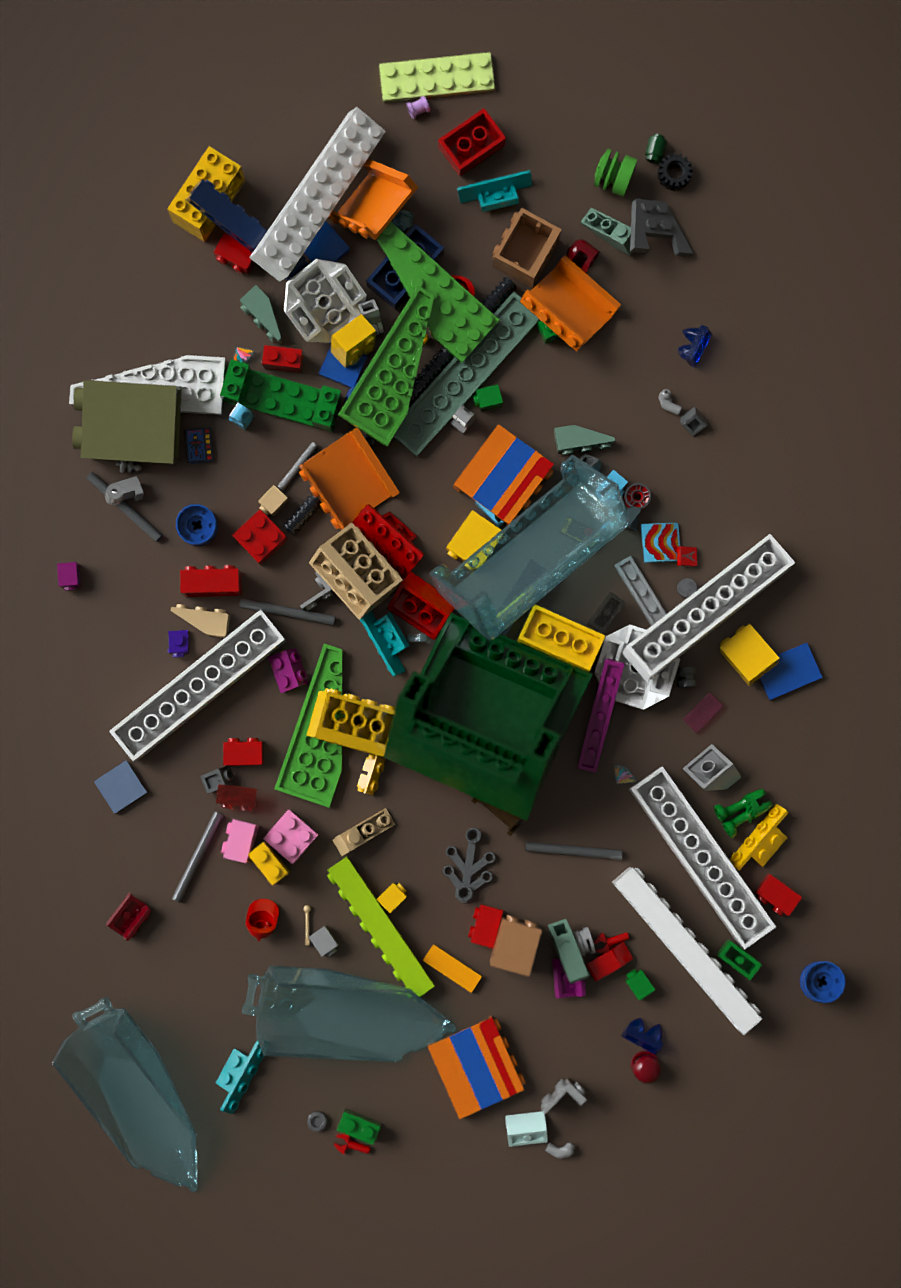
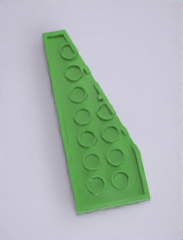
M390 222L377 238L379 245L399 276L409 297L412 296L418 285L434 295L427 327L432 337L462 363L498 323L499 319Z
M419 285L338 416L385 446H388L408 413L426 328L433 305L434 295Z
M324 643L275 790L330 808L342 773V746L306 736L318 692L325 691V689H334L341 691L340 695L342 696L343 650Z

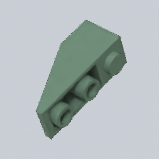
M590 208L580 223L615 249L630 256L632 253L630 252L631 227Z
M255 285L240 299L242 305L240 308L247 316L251 315L255 319L253 322L259 329L264 328L268 332L266 336L273 343L276 341L281 345L283 342L270 300Z
M576 425L554 429L557 453H562L564 456L574 453L573 451L577 450L589 452L595 447L608 449L615 442V438Z
M563 919L549 924L550 939L570 984L588 978V972L567 920Z

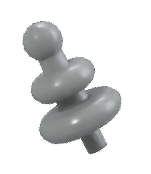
M126 461L116 462L115 465L120 466L121 473L125 471V468L128 472H131L132 469L136 471L142 469L139 464L133 465V461L128 463Z

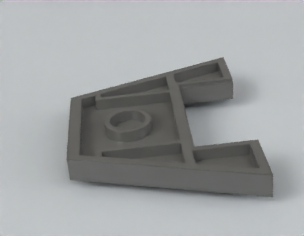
M635 199L632 202L630 252H647L649 246L646 237L671 239L675 256L690 257L694 254L666 202Z

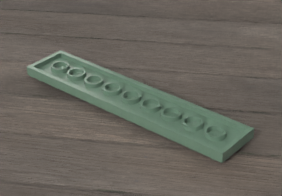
M515 292L494 313L499 319L498 323L462 363L454 358L408 409L406 417L393 437L416 457L421 454L446 426L461 405H464L472 397L476 390L480 388L540 321L537 316L520 302L521 297Z

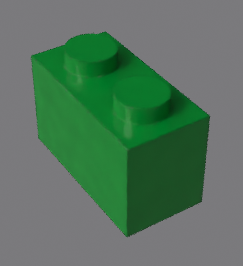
M728 939L716 954V956L749 980L752 979L762 965Z
M345 1108L337 1131L373 1145L381 1123Z

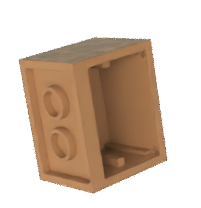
M521 208L519 213H514L510 229H505L501 237V245L497 244L492 253L493 267L533 288L560 240L562 229Z
M506 915V918L501 917L489 961L490 965L530 976L542 931L538 924L529 920H525V923L519 922L518 917Z

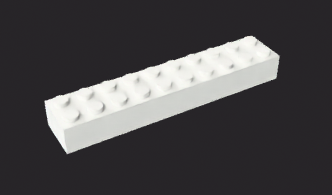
M358 107L350 111L249 258L279 282L288 277L386 131Z
M769 534L624 648L622 654L646 682L650 681L788 572L795 564L794 560Z
M260 609L109 732L131 760L137 762L283 645L286 640Z
M663 766L629 789L740 948L745 950L776 927Z
M628 867L612 883L735 1028L742 1034H746L762 1020L759 1016L761 1012L754 1004L746 1001L748 997L741 989L733 986L734 980L725 972L722 973L720 971L722 966L715 958L708 957L709 951L700 942L696 943L694 940L696 938L695 934L689 928H684L681 925L683 920L676 913H671L668 910L670 905L666 900L656 896L658 891L651 883H645L643 873L638 868Z

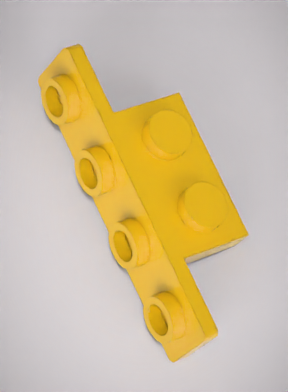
M776 804L761 823L757 825L750 836L745 839L739 849L733 853L729 861L735 869L740 871L751 857L763 867L787 839L777 828L779 823L788 814L786 809Z

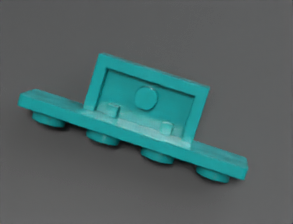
M527 170L458 187L459 202L464 203L478 199L482 212L518 204L516 190L532 186L531 172Z
M370 611L360 619V622L368 632L369 638L372 639L388 671L395 677L405 672V668L397 654L409 647V644L391 613L377 620L373 612Z
M257 1040L249 1056L239 1049H233L216 1081L217 1085L229 1092L220 1108L222 1112L233 1114L238 1108L239 1102L248 1090L249 1083L257 1073L258 1066L266 1056L270 1044Z

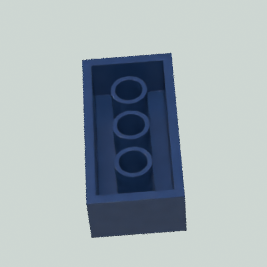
M414 224L407 232L406 236L436 263L444 255V247L418 225ZM388 257L381 262L366 280L367 287L395 310L408 296Z

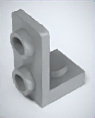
M315 572L317 575L315 581L320 588L325 587V589L301 604L302 610L307 609L309 611L317 606V601L322 598L326 600L333 595V590L317 572Z

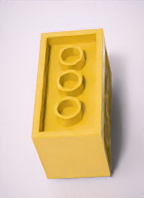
M210 146L167 208L173 223L203 242L206 241L216 224L186 201L188 195L196 184L203 179L215 185L214 189L219 193L223 192L228 195L232 202L245 182L242 167Z
M534 604L519 635L518 642L590 673L605 635Z
M334 689L319 691L306 736L384 757L395 707L382 704L377 706L378 702L368 699L359 701L358 696L351 694L341 696V691Z

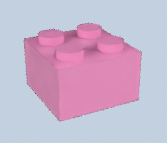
M288 809L263 839L291 864H294L319 834L292 810Z
M233 819L231 823L229 822L226 834H229L226 842L224 841L221 853H224L223 858L250 863L251 858L248 854L253 851L259 825Z

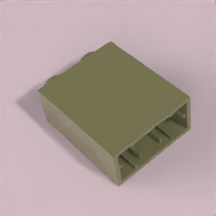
M84 380L83 388L76 387L74 391V409L82 411V426H74L73 449H81V458L169 464L179 462L182 386Z

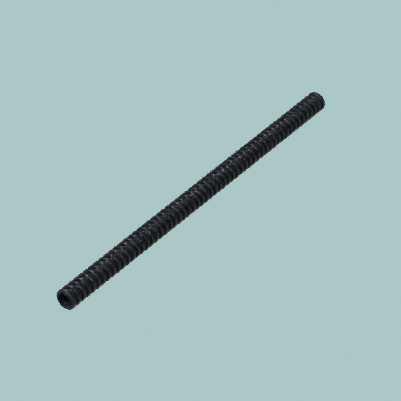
M504 277L503 282L500 281L499 286H496L495 290L491 291V295L488 294L487 299H484V303L481 304L491 313L493 311L496 312L497 307L501 306L500 303H504V299H507L508 295L513 293L512 290H516L515 283L508 277ZM444 347L440 348L441 351L436 352L437 355L432 357L433 360H429V364L425 365V369L422 368L421 373L417 374V378L415 377L409 408L411 403L415 402V398L418 399V395L427 389L426 386H429L430 382L435 380L434 377H437L438 373L443 371L442 368H446V364L450 363V359H454V356ZM363 434L371 448L376 446V442L379 443V441L368 434ZM310 493L311 496H307V500L303 501V505H299V509L295 510V514H291V518L287 519V523H283V527L292 535H296V531H300V527L305 525L304 522H308L309 517L312 518V514L317 512V508L320 509L322 502L319 497L315 498Z

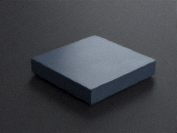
M127 760L94 781L114 814L148 793Z

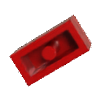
M226 233L222 235L213 251L217 262L222 265L229 264L239 274L243 272L249 274L255 263L249 258L252 252Z
M264 345L262 365L264 369L301 373L304 354L302 349Z
M228 738V742H223V765H264L263 742L259 741V738H247V742H239V738Z
M771 874L765 876L754 892L758 895L756 899L765 905L767 903L774 907L772 910L781 917L783 914L789 916L802 898Z
M480 904L479 908L475 907L473 918L476 919L475 926H470L468 937L471 938L470 942L494 948L503 910Z

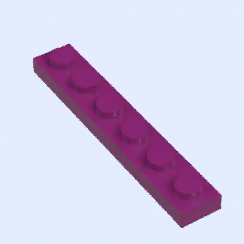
M605 658L577 766L578 769L594 773L597 771L624 662Z

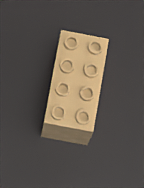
M353 523L321 545L309 562L359 620L391 596L403 581L400 574L388 564L386 558L380 555L374 545L364 537L361 530Z

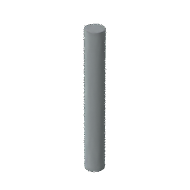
M314 442L309 445L277 486L279 489L284 491L299 472L300 468L298 466L306 462L318 446Z

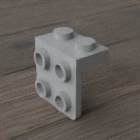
M568 1077L565 1081L561 1079L555 1085V1091L551 1095L548 1093L541 1100V1109L546 1114L566 1092L582 1105L587 1100L585 1089L577 1081L573 1083Z

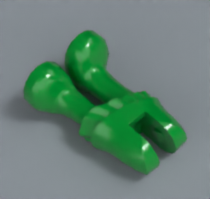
M764 789L747 793L743 796L742 800L730 806L723 807L719 804L713 806L720 822L745 808L746 811L722 823L723 829L731 839L736 836V828L747 820L751 823L753 819L756 820L773 806L770 800L762 803L760 806L756 800L766 794Z

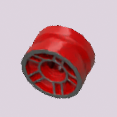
M642 483L631 484L623 495V501L627 508L644 510L651 500L649 488ZM634 494L641 495L640 500H635Z

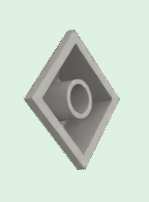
M712 744L683 768L704 791L726 790L741 778L734 764Z

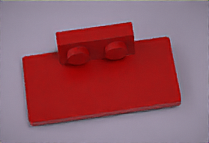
M367 504L352 522L361 530L364 537L374 545L380 555L386 558L388 564L400 574L403 580L424 556V553L412 543L418 536L390 511L382 516L370 504Z

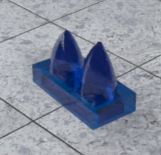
M701 325L700 328L682 330L684 336L692 344L677 348L679 355L693 367L697 366L712 336L709 328Z
M641 1018L633 1020L621 1034V1037L654 1055L663 1046L661 1042V1025L653 1026L645 1034Z

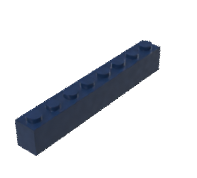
M200 180L188 195L186 201L253 253L268 231V228L264 229L260 225L261 222L255 217H249L243 207L238 204L234 205L228 195L223 192L219 193L214 189L215 185L208 180ZM303 255L288 277L285 278L287 281L309 265Z

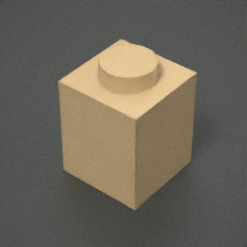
M273 485L258 501L261 505L259 509L268 516L270 513L274 517L289 499Z

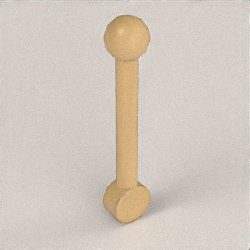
M306 905L304 906L306 919L305 946H310L309 912L311 907Z

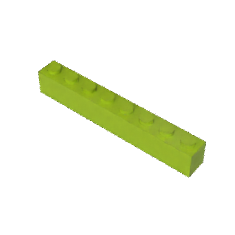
M348 856L329 868L327 877L333 885L335 883L340 888L338 893L342 899L349 901L351 904L349 909L355 917L358 915L362 920L360 923L365 933L370 932L373 937L371 942L375 948H380L383 951L382 958L387 965L391 964L395 969L393 974L396 979L404 982L406 987L403 989L409 998L413 996L416 1000L435 986Z

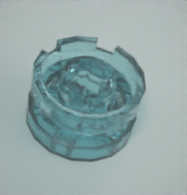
M400 210L391 222L404 233L405 230L409 231L414 226L412 223L414 214L409 211Z

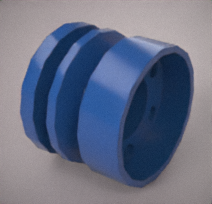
M191 504L184 507L178 513L176 530L185 542L194 546H204L216 537L218 521L216 516L207 507L200 504ZM201 521L200 525L202 526V529H197L195 531L194 523H199Z
M828 961L812 962L807 965L801 972L799 979L800 988L804 995L812 1001L821 1003L836 1000L843 993L845 987L843 972L834 963ZM823 977L825 985L818 986L817 978Z

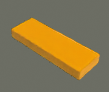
M434 944L423 959L425 963L471 993L482 977Z

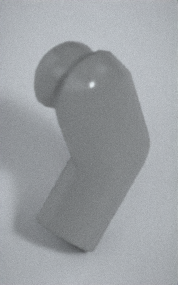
M662 390L659 394L662 408L678 415L682 406L672 403L669 390Z
M549 1142L545 1151L558 1159H564L574 1154L575 1146L573 1143L568 1142L564 1147L559 1148Z

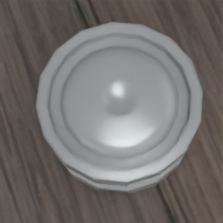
M588 927L583 928L581 931H573L582 957L586 953H596Z

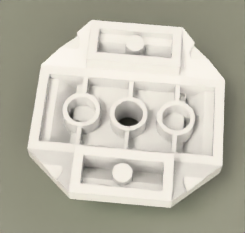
M315 259L286 282L284 312L305 341L331 343L334 333L360 315L358 304L364 303L367 295L347 265ZM325 296V301L319 304L320 298Z
M627 625L605 637L594 674L599 683L605 658L624 662L615 701L644 710L669 697L680 658H677L650 681L646 682L639 673L632 671L631 663L622 654L624 648L645 632L646 629Z

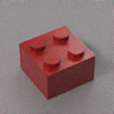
M261 509L232 535L260 566L288 540L284 533Z

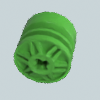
M607 148L597 166L594 186L599 187L601 180H604L603 190H606L608 185L612 183V193L624 197L638 159L626 155L623 161L619 162V152L616 151L614 158L611 159L612 149Z

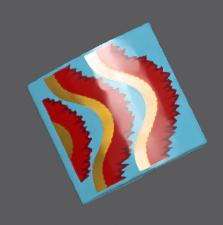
M678 523L641 524L644 563L677 561V547L680 546Z

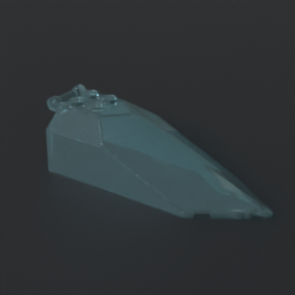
M270 965L264 976L250 974L247 980L249 986L246 1002L242 1007L243 1014L257 1015L256 1038L265 1056L397 1062L403 1059L402 1055L412 1050L415 1053L429 1044L442 1039L443 1034L447 1032L453 1033L456 1029L454 1024L448 1021L425 1000H422L411 989L320 968ZM262 985L258 1007H255L253 1002L256 986Z
M107 997L100 999L97 1004L83 1011L73 1013V1019L79 1028L62 1042L52 1065L132 1167L139 1169L141 1166L152 1171L151 1175L178 1187L187 1186L190 1192H195L198 1187L196 1132L158 1051L126 1009H114ZM102 1009L105 1012L89 1022L85 1020V1018Z

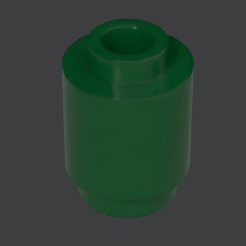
M654 134V136L649 137L645 152L646 161L660 164L668 142L664 139L663 135Z

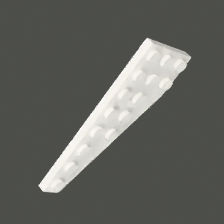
M186 355L178 359L166 360L163 363L131 369L96 380L182 386L181 413L222 415L223 401L220 393L224 383L226 359L223 357ZM83 382L70 386V405L74 406L75 388H83Z

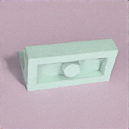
M542 1111L507 1115L505 1117L509 1147L548 1142L545 1115Z

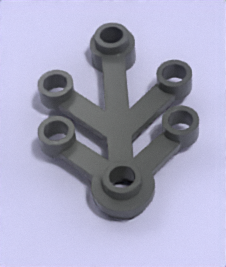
M470 828L466 832L465 836L468 840L465 863L457 854V849L454 846H448L445 851L446 855L451 857L463 874L461 882L454 874V868L451 865L443 867V874L456 887L455 897L462 903L471 901L474 897V890L485 882L487 883L492 880L491 872L484 871L481 873L480 878L470 884L471 876L495 860L494 853L486 852L482 859L473 864L476 842L481 838V833L477 828ZM471 832H476L477 837L475 839L470 838L469 834ZM449 848H453L455 850L454 855H449L447 853ZM487 854L493 855L492 861L486 860ZM447 867L452 869V873L449 875L444 871ZM484 873L490 874L489 880L483 879ZM463 889H466L468 891V895L466 897H463L461 895V891Z

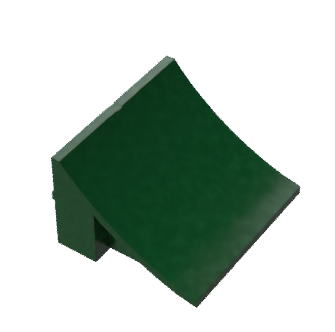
M450 613L421 673L413 671L397 698L384 758L527 821L593 674Z

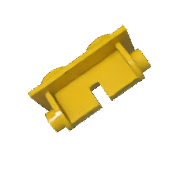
M371 754L366 757L362 770L367 771L368 775H360L357 791L374 795L378 788L380 773L384 770L385 759Z

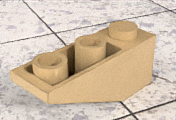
M181 604L171 607V611L206 635L220 638L228 636L230 615L226 614V610L215 609L214 612H210L205 607H195V610L188 609L187 605Z
M385 808L332 840L341 856L396 824Z

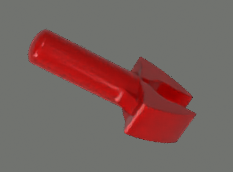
M628 932L611 938H606L604 933H601L594 940L593 944L600 941L607 944L595 951L606 953L612 945L629 940L630 936Z
M345 1133L336 1135V1137L343 1138L346 1142L343 1145L334 1142V1146L342 1154H345V1150L349 1148L369 1154L371 1151L370 1146L352 1141L350 1136Z

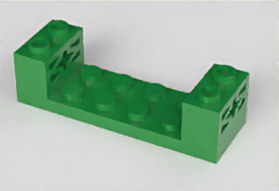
M231 359L220 397L223 402L236 405L239 403L250 410L332 433L341 404L342 393L341 390L324 385L322 389L251 370L249 364Z

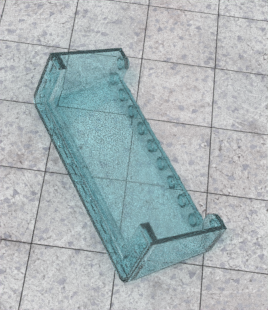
M571 455L561 465L563 480L452 572L445 565H439L429 573L438 593L488 640L496 638L619 534L629 522V516L618 484L574 455Z

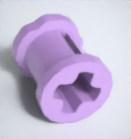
M424 96L416 102L406 103L412 119H415L417 115L423 112H430V107Z

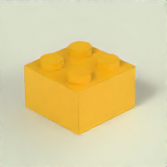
M360 314L332 335L331 353L344 368L356 364L364 353L368 355L373 351L376 330Z

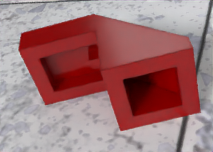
M621 942L585 965L593 979L598 981L631 961L633 957L625 943Z

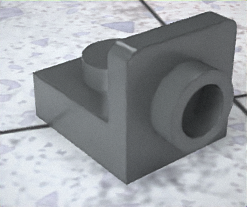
M229 766L218 768L200 776L207 794L235 784L234 776Z

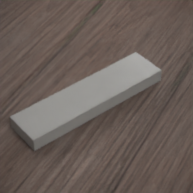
M630 555L614 565L650 626L663 618L666 612L632 556Z

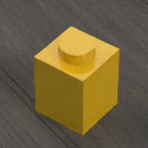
M393 882L377 898V901L391 913L407 897L404 894L407 890L400 883L396 885Z

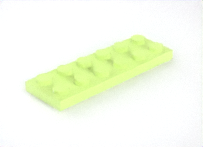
M491 52L379 64L383 103L421 99L422 96L433 98L495 90Z

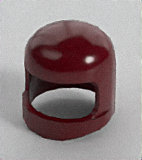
M578 239L571 244L566 256L578 265L582 271L587 273L599 256L600 251L587 241Z
M642 1050L632 1057L630 1066L638 1081L650 1084L659 1078L661 1065L654 1053ZM642 1054H649V1055H644V1056H642V1057H639V1058L635 1061V1059H636L638 1056H640V1055H642Z

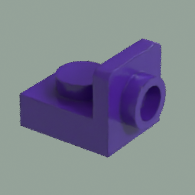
M188 630L168 631V653L173 654L174 658L184 657V654H189Z

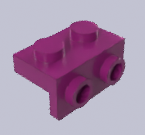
M296 648L284 650L268 657L280 693H285L308 684L307 673L302 666L301 657Z
M552 959L555 998L585 996L586 983L584 979L570 984L560 959Z

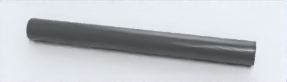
M91 472L86 479L105 495L108 485L94 472ZM122 500L116 505L155 542L161 539L162 535L127 502Z
M241 598L240 601L241 608L256 611L261 609L262 612L333 626L335 622V616L244 598Z
M214 811L172 897L173 900L181 903L223 817L222 814Z
M526 842L525 851L622 860V850Z

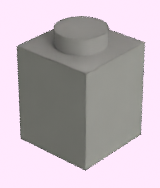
M326 925L309 936V939L321 956L326 954L329 957L337 951L335 947L339 944Z

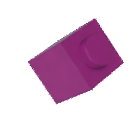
M77 562L57 563L58 586L64 588V591H75L76 587H81L80 565Z

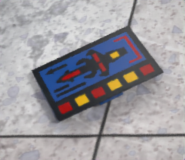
M211 427L184 429L187 463L194 464L214 461Z

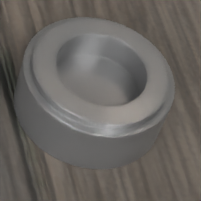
M689 578L681 580L677 586L678 594L683 598L690 597L697 591L696 583Z
M321 1111L312 1112L307 1119L308 1127L315 1132L322 1131L327 1124V1117Z

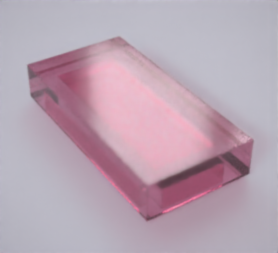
M709 692L682 720L697 733L723 705Z

